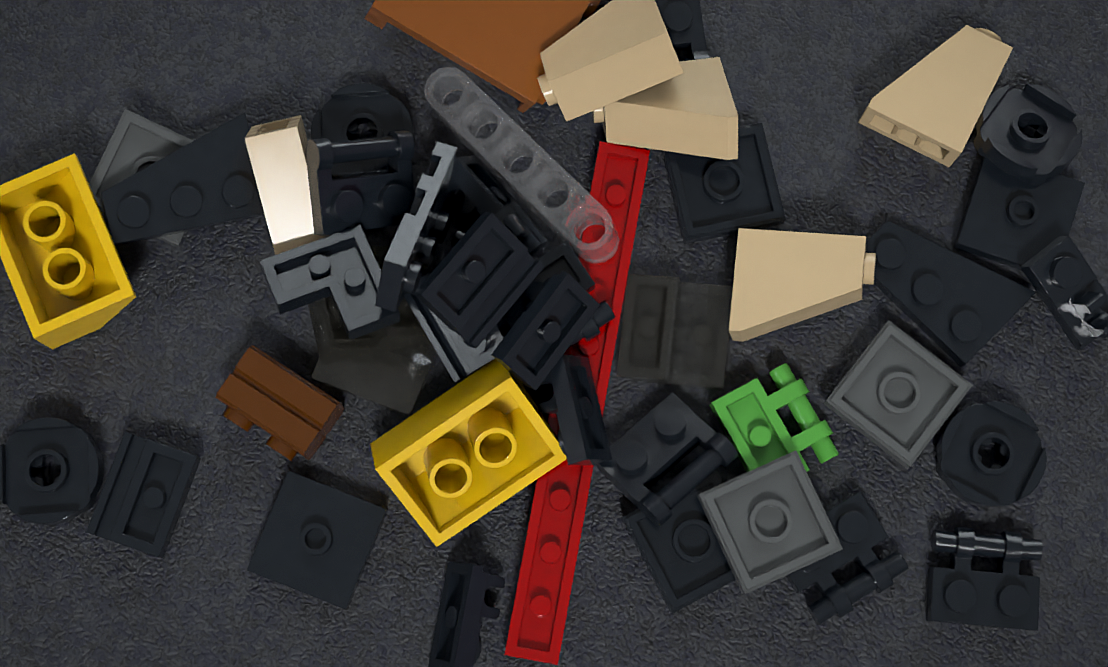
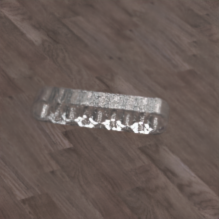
M444 67L433 72L426 81L424 92L425 98L441 122L564 242L567 241L580 258L590 263H601L613 257L618 249L620 240L616 226L607 210L464 72L453 67ZM463 91L460 99L454 104H443V100L449 93ZM485 124H498L496 131L488 138H476L477 132ZM520 157L533 158L532 164L524 172H510L512 164ZM563 190L569 192L567 200L561 206L555 208L545 206L546 199L554 191ZM591 225H602L605 227V233L598 241L594 243L580 241L581 234L587 227Z

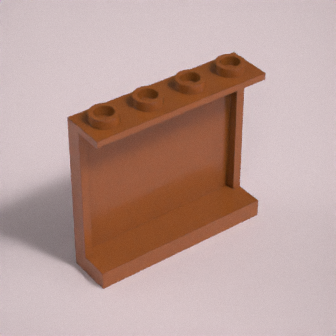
M374 0L364 19L380 29H383L387 22L521 101L517 110L524 113L536 102L540 105L546 102L537 79L538 76L545 74L540 53L574 29L582 16L586 19L589 18L601 0Z

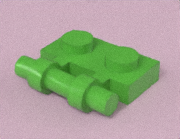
M787 363L769 372L778 388V391L767 396L758 378L711 402L709 405L727 438L737 450L738 457L747 472L793 451H797L806 472H808L810 469L800 451L810 446L821 464L839 455L829 437L833 434L826 420H819L806 397V394L809 393L808 388L802 378L796 380ZM787 405L802 430L801 433L793 437L790 436L777 413L778 409Z

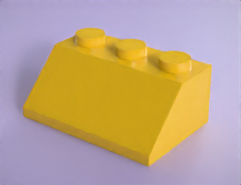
M75 153L0 185V257L35 340L50 349H55L102 328L136 298L131 282Z
M493 359L370 443L375 470L436 547L567 459L559 446L556 434L539 411L529 392L521 381L496 359Z

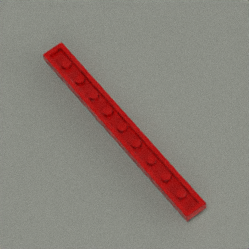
M600 141L578 259L595 283V289L590 291L589 294L598 303L605 300L612 309L615 318L599 328L601 334L588 342L584 339L569 347L564 354L588 357L603 416L650 150ZM549 413L548 424L558 438V429L560 427L557 414ZM566 459L537 479L504 655L558 665L594 465H568Z

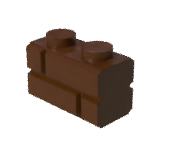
M253 345L247 349L235 366L234 372L228 376L215 397L227 406L222 413L224 417L247 432L250 431L254 424L271 435L265 444L290 461L294 459L297 453L310 460L345 409L340 402Z

